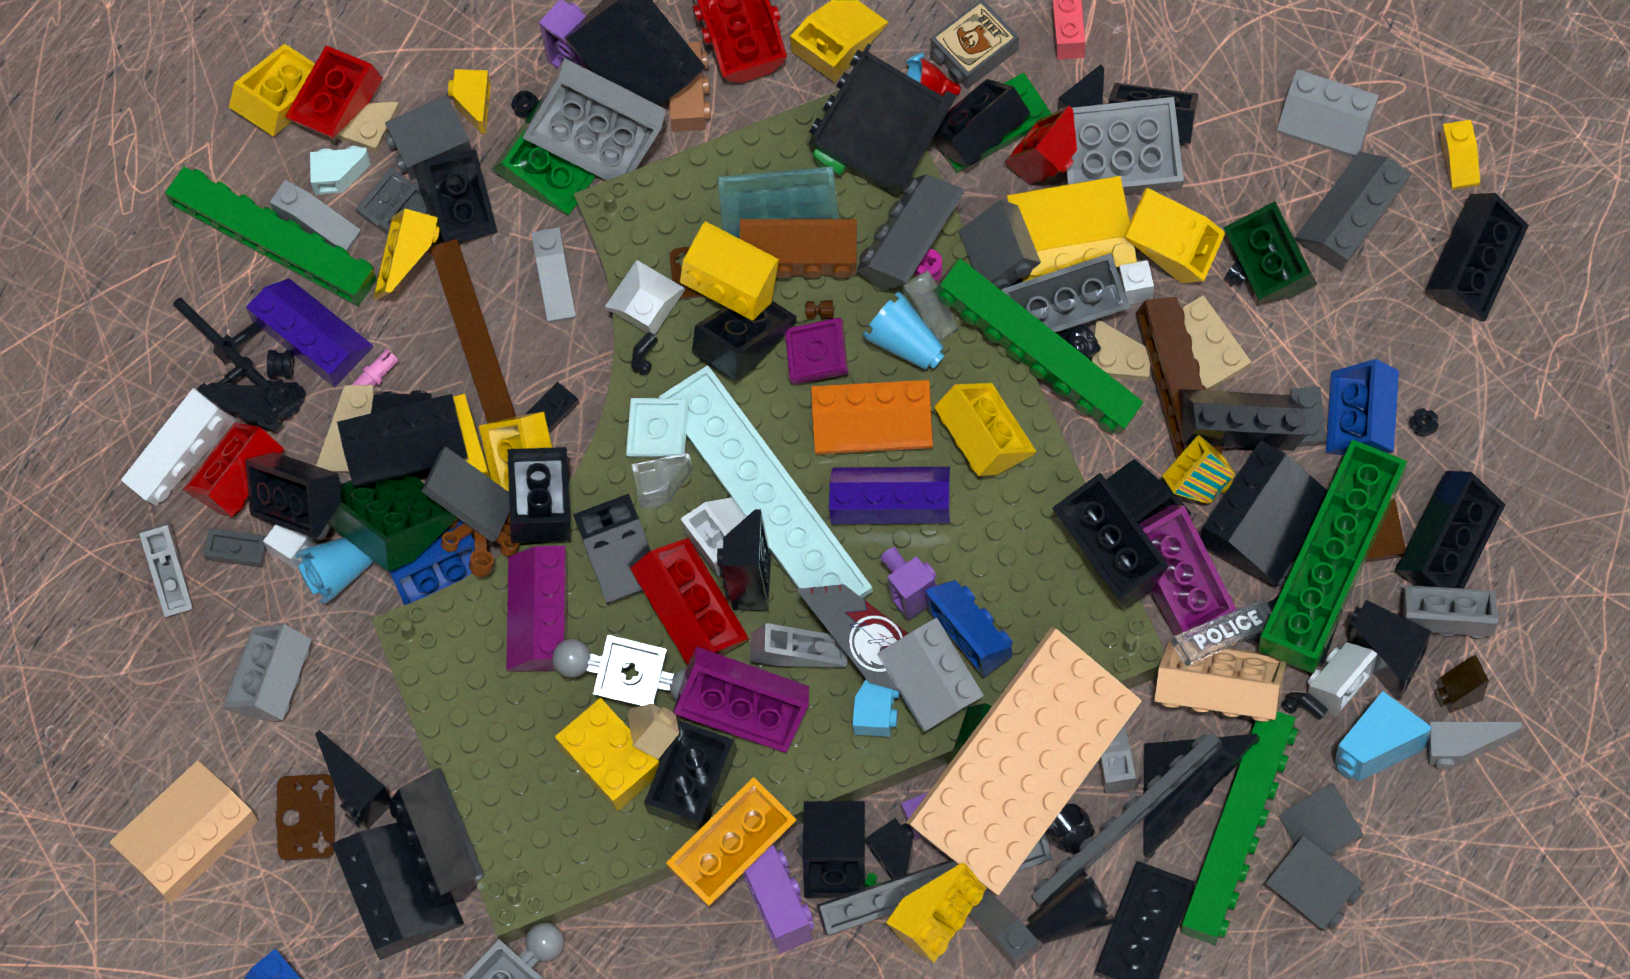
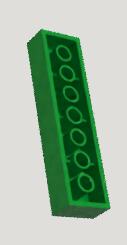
M1352 439L1262 632L1259 652L1310 673H1315L1404 479L1407 466L1406 460Z

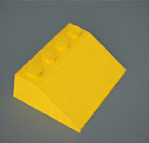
M1121 176L1006 195L1007 202L1019 206L1041 261L1038 266L1032 269L1029 275L1020 278L1021 282L1112 253L1116 267L1137 262L1135 246L1124 238L1130 219Z

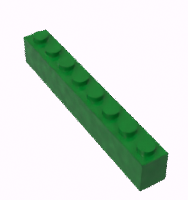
M183 166L165 192L171 206L357 307L360 306L377 281L373 266L365 259L359 258L357 260L349 256L350 254L341 246L335 245L333 247L327 244L320 235L314 232L309 234L303 231L301 226L288 219L286 222L279 218L278 214L268 207L262 209L255 205L251 198L244 194L238 196L231 192V189L226 184L220 181L217 183L212 182L198 169L192 171Z
M961 258L950 266L933 289V292L938 295L937 298L942 304L955 308L961 313L960 316L965 322L978 326L984 331L983 334L988 340L1001 344L1007 349L1006 352L1011 358L1024 362L1030 367L1029 370L1034 376L1045 379L1052 384V388L1057 394L1074 401L1076 408L1080 412L1097 419L1099 426L1103 430L1114 434L1121 432L1127 427L1144 403Z
M1278 711L1275 720H1256L1251 734H1258L1260 741L1249 749L1240 763L1185 915L1181 934L1215 946L1219 937L1225 938L1230 921L1226 920L1228 910H1235L1240 896V893L1235 892L1238 882H1245L1250 865L1245 864L1248 854H1255L1260 840L1259 837L1255 836L1258 826L1264 828L1270 812V810L1265 809L1268 799H1275L1279 783L1275 782L1277 773H1284L1289 756L1285 755L1287 745H1294L1299 729L1294 728L1296 717Z

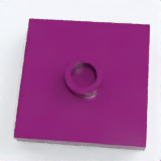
M841 317L790 327L785 333L789 378L792 385L849 374L844 323Z

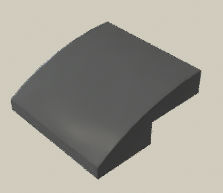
M391 167L360 203L355 212L388 235L392 216L403 209H409L426 214L428 210L420 194L418 184L416 182L412 184Z
M1334 783L1311 794L1279 815L1280 821L1295 846L1303 836H1306L1331 857L1335 855L1336 851L1363 838L1361 829Z

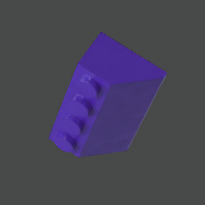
M290 278L264 287L246 306L252 322H257L263 331L284 348L293 350L294 356L334 388L373 348L369 341Z
M950 466L832 468L829 492L831 524L950 523Z

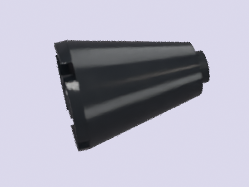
M1085 868L1075 874L1028 917L1030 924L1026 925L1027 929L1042 944L1104 927L1115 922L1112 914L1106 916L1108 912L1105 908L1108 905L1093 878L1085 879L1088 874Z

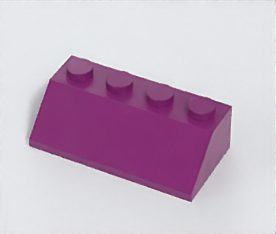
M534 546L508 557L507 671H557L552 661L553 651L560 642L567 640L568 555L565 546Z
M696 646L685 670L673 713L787 753L809 705V686Z

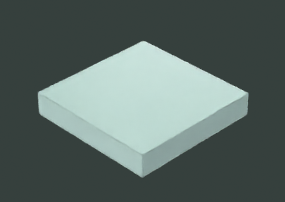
M631 398L626 456L629 458H684L689 400L686 398Z

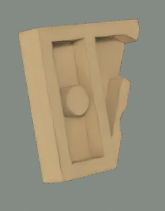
M394 101L367 104L334 138L361 148L366 147L367 150L378 153L385 139L384 134L388 133L385 122L396 117L400 109L399 103Z

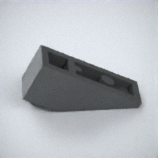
M986 889L982 900L973 907L968 917L1016 970L1038 952L1039 941L1018 917Z

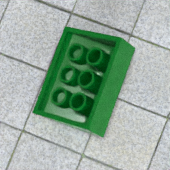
M540 99L494 164L492 170L516 188L568 216L576 205L574 193L587 189L596 175L522 138L541 101Z

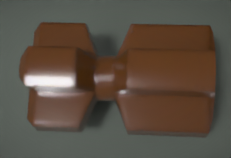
M822 300L819 306H816L814 301H806L805 313L807 319L815 318L816 313H820L822 318L834 317L833 300Z

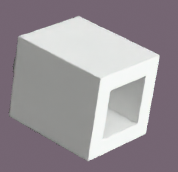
M1148 260L1119 265V277L1129 305L1153 299L1154 284Z

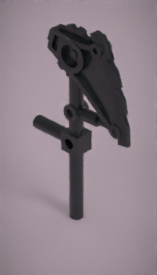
M181 297L174 301L173 306L214 345L213 353L224 363L230 360L236 366L225 374L224 378L218 383H210L208 385L203 383L197 388L200 393L212 402L218 403V406L226 412L237 414L236 417L245 422L257 423L256 426L273 432L282 428L283 423L277 422V420L281 421L282 418L288 420L292 418V414L299 412V406L304 403L306 396L303 386H299L297 382L285 383L282 379L267 381L252 366L253 362L250 358L242 357L238 353V349L242 344L261 332V327L257 322H253L232 338L228 334L222 337ZM240 376L247 377L255 385H231L226 383H232Z

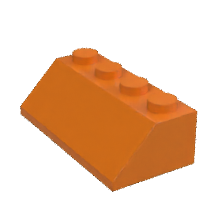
M929 380L811 386L815 455L933 448Z

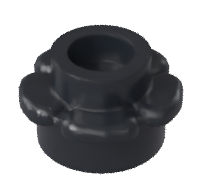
M520 91L514 96L511 107L515 110L514 112L517 116L524 118L529 116L539 100L529 91Z
M1236 260L1224 277V280L1230 283V287L1234 284L1240 286L1247 277L1238 260Z
M1418 409L1414 412V416L1410 418V426L1417 435L1429 436L1436 432L1439 427L1437 423L1438 416L1432 410ZM1422 420H1427V423L1423 424Z

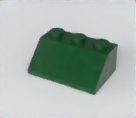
M1276 201L1223 227L1260 302L1291 298L1317 285Z

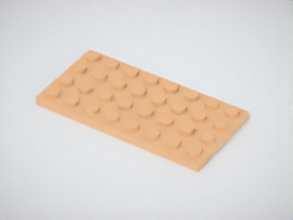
M1051 627L906 823L956 864L959 865L962 862L967 864L978 880L992 893L999 896L1142 700L1059 630Z

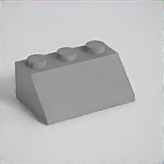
M1297 69L1287 94L1277 133L1355 157L1358 152H1361L1376 112L1379 95Z
M1405 585L1402 617L1432 631V633H1439L1444 636H1453L1455 634L1470 635L1474 638L1494 636L1498 625L1496 591Z
M938 618L910 632L877 653V656L923 732L971 706L984 696Z
M285 624L252 627L223 709L266 722L282 721L289 711V701L293 690L299 683V674L303 663L308 658L312 639Z

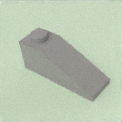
M287 180L282 183L270 201L272 210L278 214L279 218L286 222L288 219L296 222L303 231L309 234L314 232L320 235L327 244L333 247L338 245L348 252L361 234V230L309 192Z
M560 227L531 232L548 323L576 319Z
M170 522L141 529L139 532L164 617L192 610L193 605Z
M770 623L763 624L751 633L750 662L792 667L847 666L848 655L831 634Z
M1430 722L1429 725L1432 728L1428 739L1429 765L1436 766L1438 769H1452L1455 766L1464 764L1518 738L1522 729V722Z

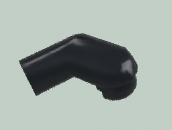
M651 332L646 333L633 347L631 368L635 373H639L642 376L648 375L651 371L652 364L646 360V356L658 343L657 337Z
M1290 692L1285 695V700L1281 703L1282 709L1289 714L1296 712L1297 708H1304L1318 720L1328 711V708L1310 693Z

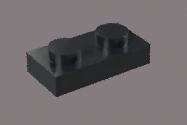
M557 381L526 414L544 412L550 434L580 403L576 396Z

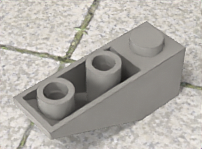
M1125 725L1099 758L1105 794L1135 789L1136 775Z

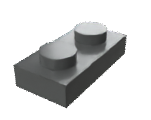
M1321 387L1291 389V397L1304 409L1307 436L1297 447L1326 445Z
M209 528L203 556L205 560L262 567L266 552L263 540L266 536Z

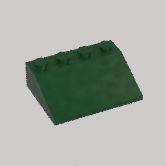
M408 474L355 488L351 480L342 483V490L340 491L341 503L328 522V525L384 569L391 571L414 561L457 517L421 492L425 483L413 474Z

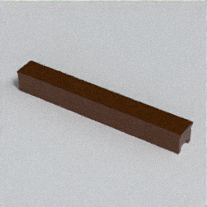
M454 239L432 246L430 250L486 421L491 423L516 417L458 240Z

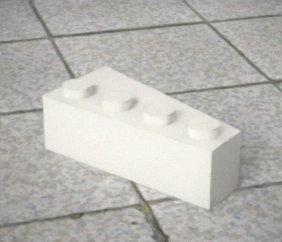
M193 388L121 481L143 499L157 506L159 502L164 501L176 484L231 428L237 419L220 408L217 403L212 402Z

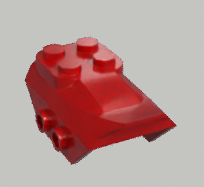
M694 0L696 5L692 6L696 21H702L704 28H701L704 43L705 45L711 44L721 74L725 79L735 83H743L771 74L783 64L787 54L777 23L781 21V17L776 5L771 6L769 0Z

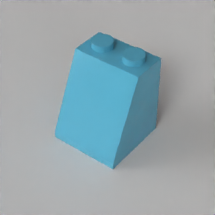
M1382 691L1338 745L1334 764L1337 765V770L1343 776L1349 779L1353 777L1359 782L1423 751L1427 746L1432 727Z

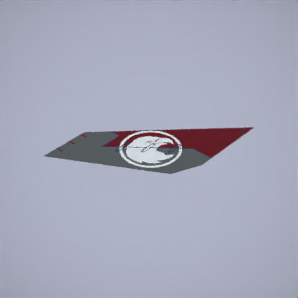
M845 584L796 589L867 681L898 691L877 653L908 633Z

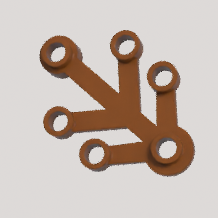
M508 514L505 523H510V514ZM457 518L447 528L456 529L443 534L441 547L448 552L456 551L459 542L474 532V552L470 556L469 569L473 575L484 577L492 571L494 563L493 555L487 551L486 538L466 523L457 527L459 518ZM504 523L495 541L500 544V552L504 556L509 557L517 553L519 543H511V537L507 535L511 534L510 525Z

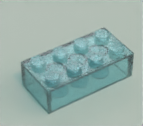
M833 166L718 177L722 230L739 239L740 219H838Z

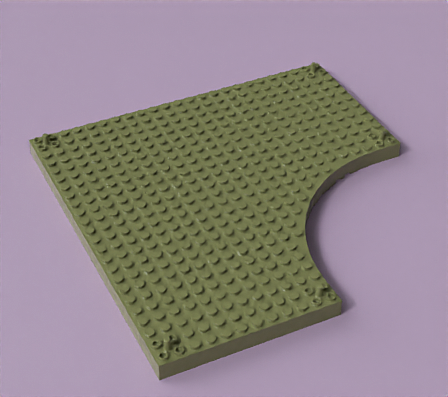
M838 90L574 193L578 212L598 255L611 298L636 260L672 280L670 252L675 248L691 246L705 221L740 239V219H857V269L861 263L859 261L860 255L867 247H871L876 239L874 238L875 231L880 225L886 223L890 217L888 214L889 209L896 201H900L905 192L902 189L898 197L847 167L839 176L817 165L812 155L815 148L808 144L813 136L809 133V130L816 118L823 120L827 112L822 109L830 95L837 96L840 91ZM927 148L908 181L912 177L916 178L925 174L942 180ZM956 208L953 209L929 248L936 250L942 258L943 274L936 283H920L913 273L907 284L881 291L857 271L856 276H849L847 278H836L833 275H821L818 278H807L804 275H792L789 278L776 277L772 300L797 316L796 322L791 327L839 317L842 318L849 374L792 385L789 378L786 338L784 334L754 369L739 379L732 380L692 353L695 325L725 307L708 297L679 299L655 334L658 343L647 353L646 360L652 364L651 371L648 375L642 376L632 370L631 361L633 347L642 339L646 332L613 313L614 350L611 379L604 409L591 444L573 477L568 482L570 541L519 543L517 553L534 546L566 547L568 555L567 639L580 640L588 647L591 654L602 656L607 635L667 649L662 671L675 674L680 669L687 668V663L682 658L671 636L667 633L665 626L653 609L644 591L606 604L573 514L629 494L650 550H654L688 538L682 527V517L705 502L730 498L687 437L684 458H629L626 456L631 398H659L660 395L708 365L872 586L873 592L863 598L865 601L908 634L935 619L927 607L908 621L891 600L887 576L892 574V572L882 562L881 556L888 549L896 547L906 562H909L916 556L923 564L927 562L936 573L937 577L934 579L937 585L956 580L961 587L966 585L976 598L974 603L979 609L984 607L994 619L992 623L998 631L1004 630L1013 642L1011 645L1012 657L985 678H983L950 638L984 695L971 706L983 703L993 706L1051 627L1059 630L1128 689L1158 678L1159 665L1165 652L1141 599L1127 609L1122 605L1052 509V507L1084 485L1085 481L1036 377L1029 370L1030 367L1022 361H1016L1007 354L1006 348L999 343H993L984 336L983 330L976 325H970L961 318L960 312L953 307H947L942 304L937 298L938 295L933 292V289L950 266L959 258L973 268L959 230L964 225ZM681 253L680 257L675 259V263H680L681 267L685 253ZM897 292H901L944 346L941 353L945 356L935 369L929 366L925 370L862 337L864 332L868 334L872 332V327L869 324L889 300H892L894 303L898 300L895 296ZM822 300H833L834 317L822 318L820 313H816L815 318L807 319L805 313L806 301H814L815 305L819 306ZM929 380L933 448L815 455L811 386ZM993 383L1037 452L998 475L978 476L971 469L970 462L963 451L958 448L954 437L941 422L940 416L934 408L955 384ZM950 466V523L831 524L829 492L832 468ZM696 549L705 566L707 567L708 571L710 572L711 576L713 577L714 581L716 582L717 586L719 587L720 591L722 592L723 596L725 597V589H723V578H721L720 575L717 577V575L714 573V571L711 569V567L708 565V563ZM501 553L494 559L492 571L486 576L477 577L470 574L464 579L427 597L374 617L371 620L431 771L438 768L442 770L484 874L478 881L477 887L496 935L506 945L525 937L528 931L536 924L550 923L555 925L674 876L667 868L666 862L698 831L647 812L644 801L652 783L617 812L559 748L555 736L599 698L603 699L629 729L627 712L631 708L638 706L595 696L593 692L598 676L596 673L586 671L578 677H566L558 671L506 670L508 557ZM771 553L769 610H733L731 601L726 600L749 640L722 656L809 686V705L787 753L676 714L675 716L679 721L734 739L738 751L711 818L754 777L797 819L790 827L792 828L803 823L804 801H858L948 764L967 708L923 732L900 694L899 698H894L893 709H898L897 727L891 728V737L855 735L852 726L855 696L866 678L849 656L846 667H792L750 662L751 633L765 623L831 634L798 593L797 587ZM630 664L628 669L623 668L622 673L626 675V680L631 681L632 677H637L639 672L635 671V665ZM658 689L654 705L659 708H667L673 712L676 701L672 697L671 692ZM663 754L657 759L659 762H661Z

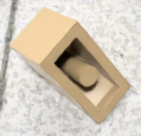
M652 703L631 708L627 712L633 746L659 759L679 734L675 714L667 708H659Z

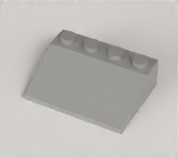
M564 58L522 138L608 181L636 170L662 128L666 109Z
M1174 97L1072 108L1077 151L1071 157L1074 162L1065 171L1066 185L1121 176L1124 194L1142 193L1145 188L1153 191L1182 188L1184 177Z

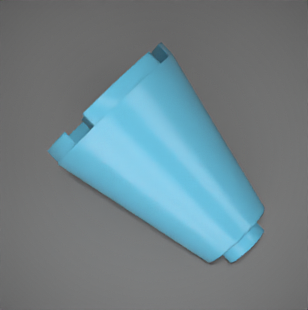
M897 292L895 296L898 300L895 303L892 300L886 303L869 324L872 327V332L870 334L864 332L862 337L925 370L929 366L935 369L945 356L941 353L944 346L901 292Z
M345 537L304 548L296 554V559L302 557V563L298 565V568L306 585L313 595L319 592L323 597L319 601L325 604L334 599L374 562L373 559Z

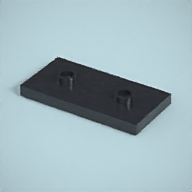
M1137 861L1095 970V975L1106 979H1159L1195 881Z

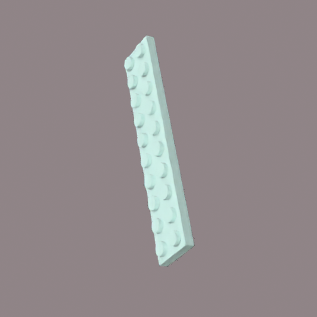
M708 365L659 396V398H686L689 400L686 437L746 517L755 509H761L770 552L797 589L845 584L861 598L873 592L870 583Z

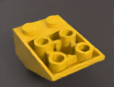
M831 0L809 15L790 35L791 50L835 83L851 66L849 63L856 51L860 50L863 52L867 44H871L889 23L859 0Z
M1145 188L1124 234V238L1182 284L1203 282L1226 232L1206 216L1149 188Z
M962 862L905 896L886 924L908 948L935 963L938 957L947 950L949 941L954 934L964 926L966 917L973 907L980 903L986 887L978 880L968 865Z

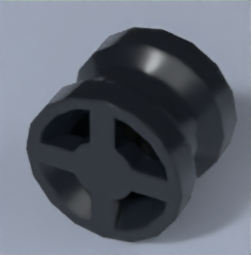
M269 350L267 354L268 378H276L278 375H283L285 378H293L295 368L293 350H285L283 353Z

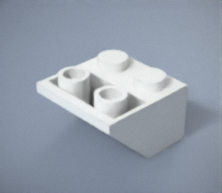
M732 497L705 502L681 518L684 533L689 537L692 544L717 577L720 575V566H717V549L723 548V537L746 518Z

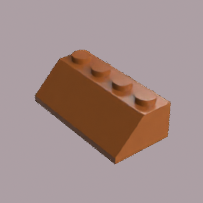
M740 219V239L779 259L776 274L778 278H789L792 275H804L807 278H818L821 275H833L836 278L856 276L857 219Z

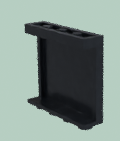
M868 43L863 52L860 50L856 51L849 63L854 67L851 73L847 74L844 72L836 87L840 89L837 96L830 95L822 110L827 113L823 120L816 118L809 130V133L813 136L808 144L898 197L957 96L949 91H946L944 96H941L869 53L868 51L872 45Z

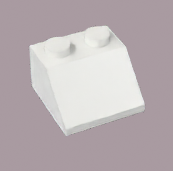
M1348 642L1341 649L1336 647L1326 659L1327 666L1322 671L1317 669L1307 682L1310 685L1308 693L1326 706L1329 713L1337 717L1373 674L1377 653L1371 649Z

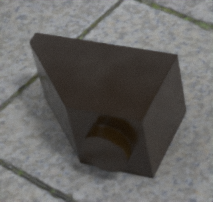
M1477 655L1469 657L1439 679L1438 689L1435 690L1436 696L1442 706L1446 705L1449 713L1483 701L1489 680Z

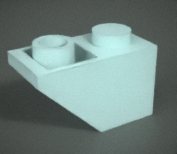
M350 146L342 150L324 148L318 150V152H310L311 185L315 195L344 193L371 165L367 148Z

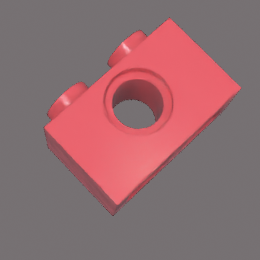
M1052 0L1057 60L1085 58L1082 1Z

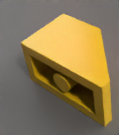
M454 69V78L448 82V96L453 97L455 107L480 133L486 134L491 91L488 70Z
M1471 119L1443 124L1440 143L1451 189L1479 186L1478 149Z

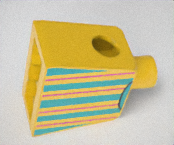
M1198 435L1162 476L1174 494L1208 504L1219 493H1226L1234 481L1235 472L1226 458L1202 436Z

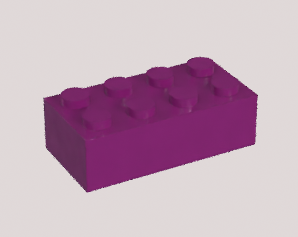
M1171 505L1139 523L1140 527L1169 565L1151 591L1175 638L1188 640L1193 635L1202 632L1237 611L1185 506Z

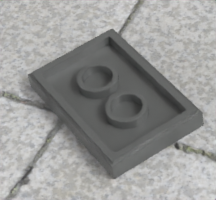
M446 446L440 451L421 492L489 541H495L510 512L509 492Z

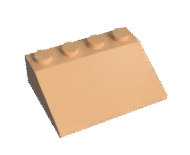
M1169 639L1158 669L1155 702H1162L1163 706L1176 708L1180 705L1188 706L1197 712L1221 711L1223 715L1229 717H1237L1240 714L1252 716L1257 721L1276 719L1287 666L1286 662L1264 653L1203 644L1205 649L1201 650L1197 643Z
M197 760L109 843L171 904L245 835L258 820L253 811L229 787Z

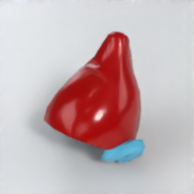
M923 52L915 54L905 62L909 65L908 76L941 96H944L946 91L956 96L960 94V85L951 81L935 65L923 59Z

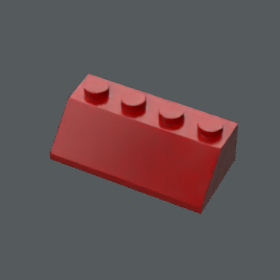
M689 537L651 550L630 567L638 584L643 589L687 665L696 646L724 655L749 640V637Z

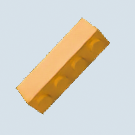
M753 777L666 862L667 868L688 890L710 907L797 819Z

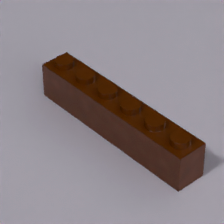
M1177 297L1149 299L1142 303L1136 312L1175 454L1178 458L1189 446L1184 445L1178 390H1206V387L1202 385L1200 379L1199 362L1194 358L1192 338L1187 333L1184 323V310L1180 307ZM1213 446L1222 454V446Z

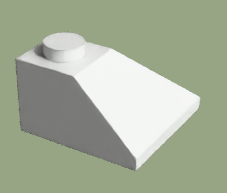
M636 260L605 308L646 333L651 332L655 335L685 291V288Z

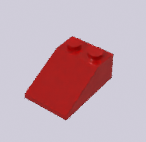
M325 45L285 118L325 136L334 138L370 102L383 77L371 63Z

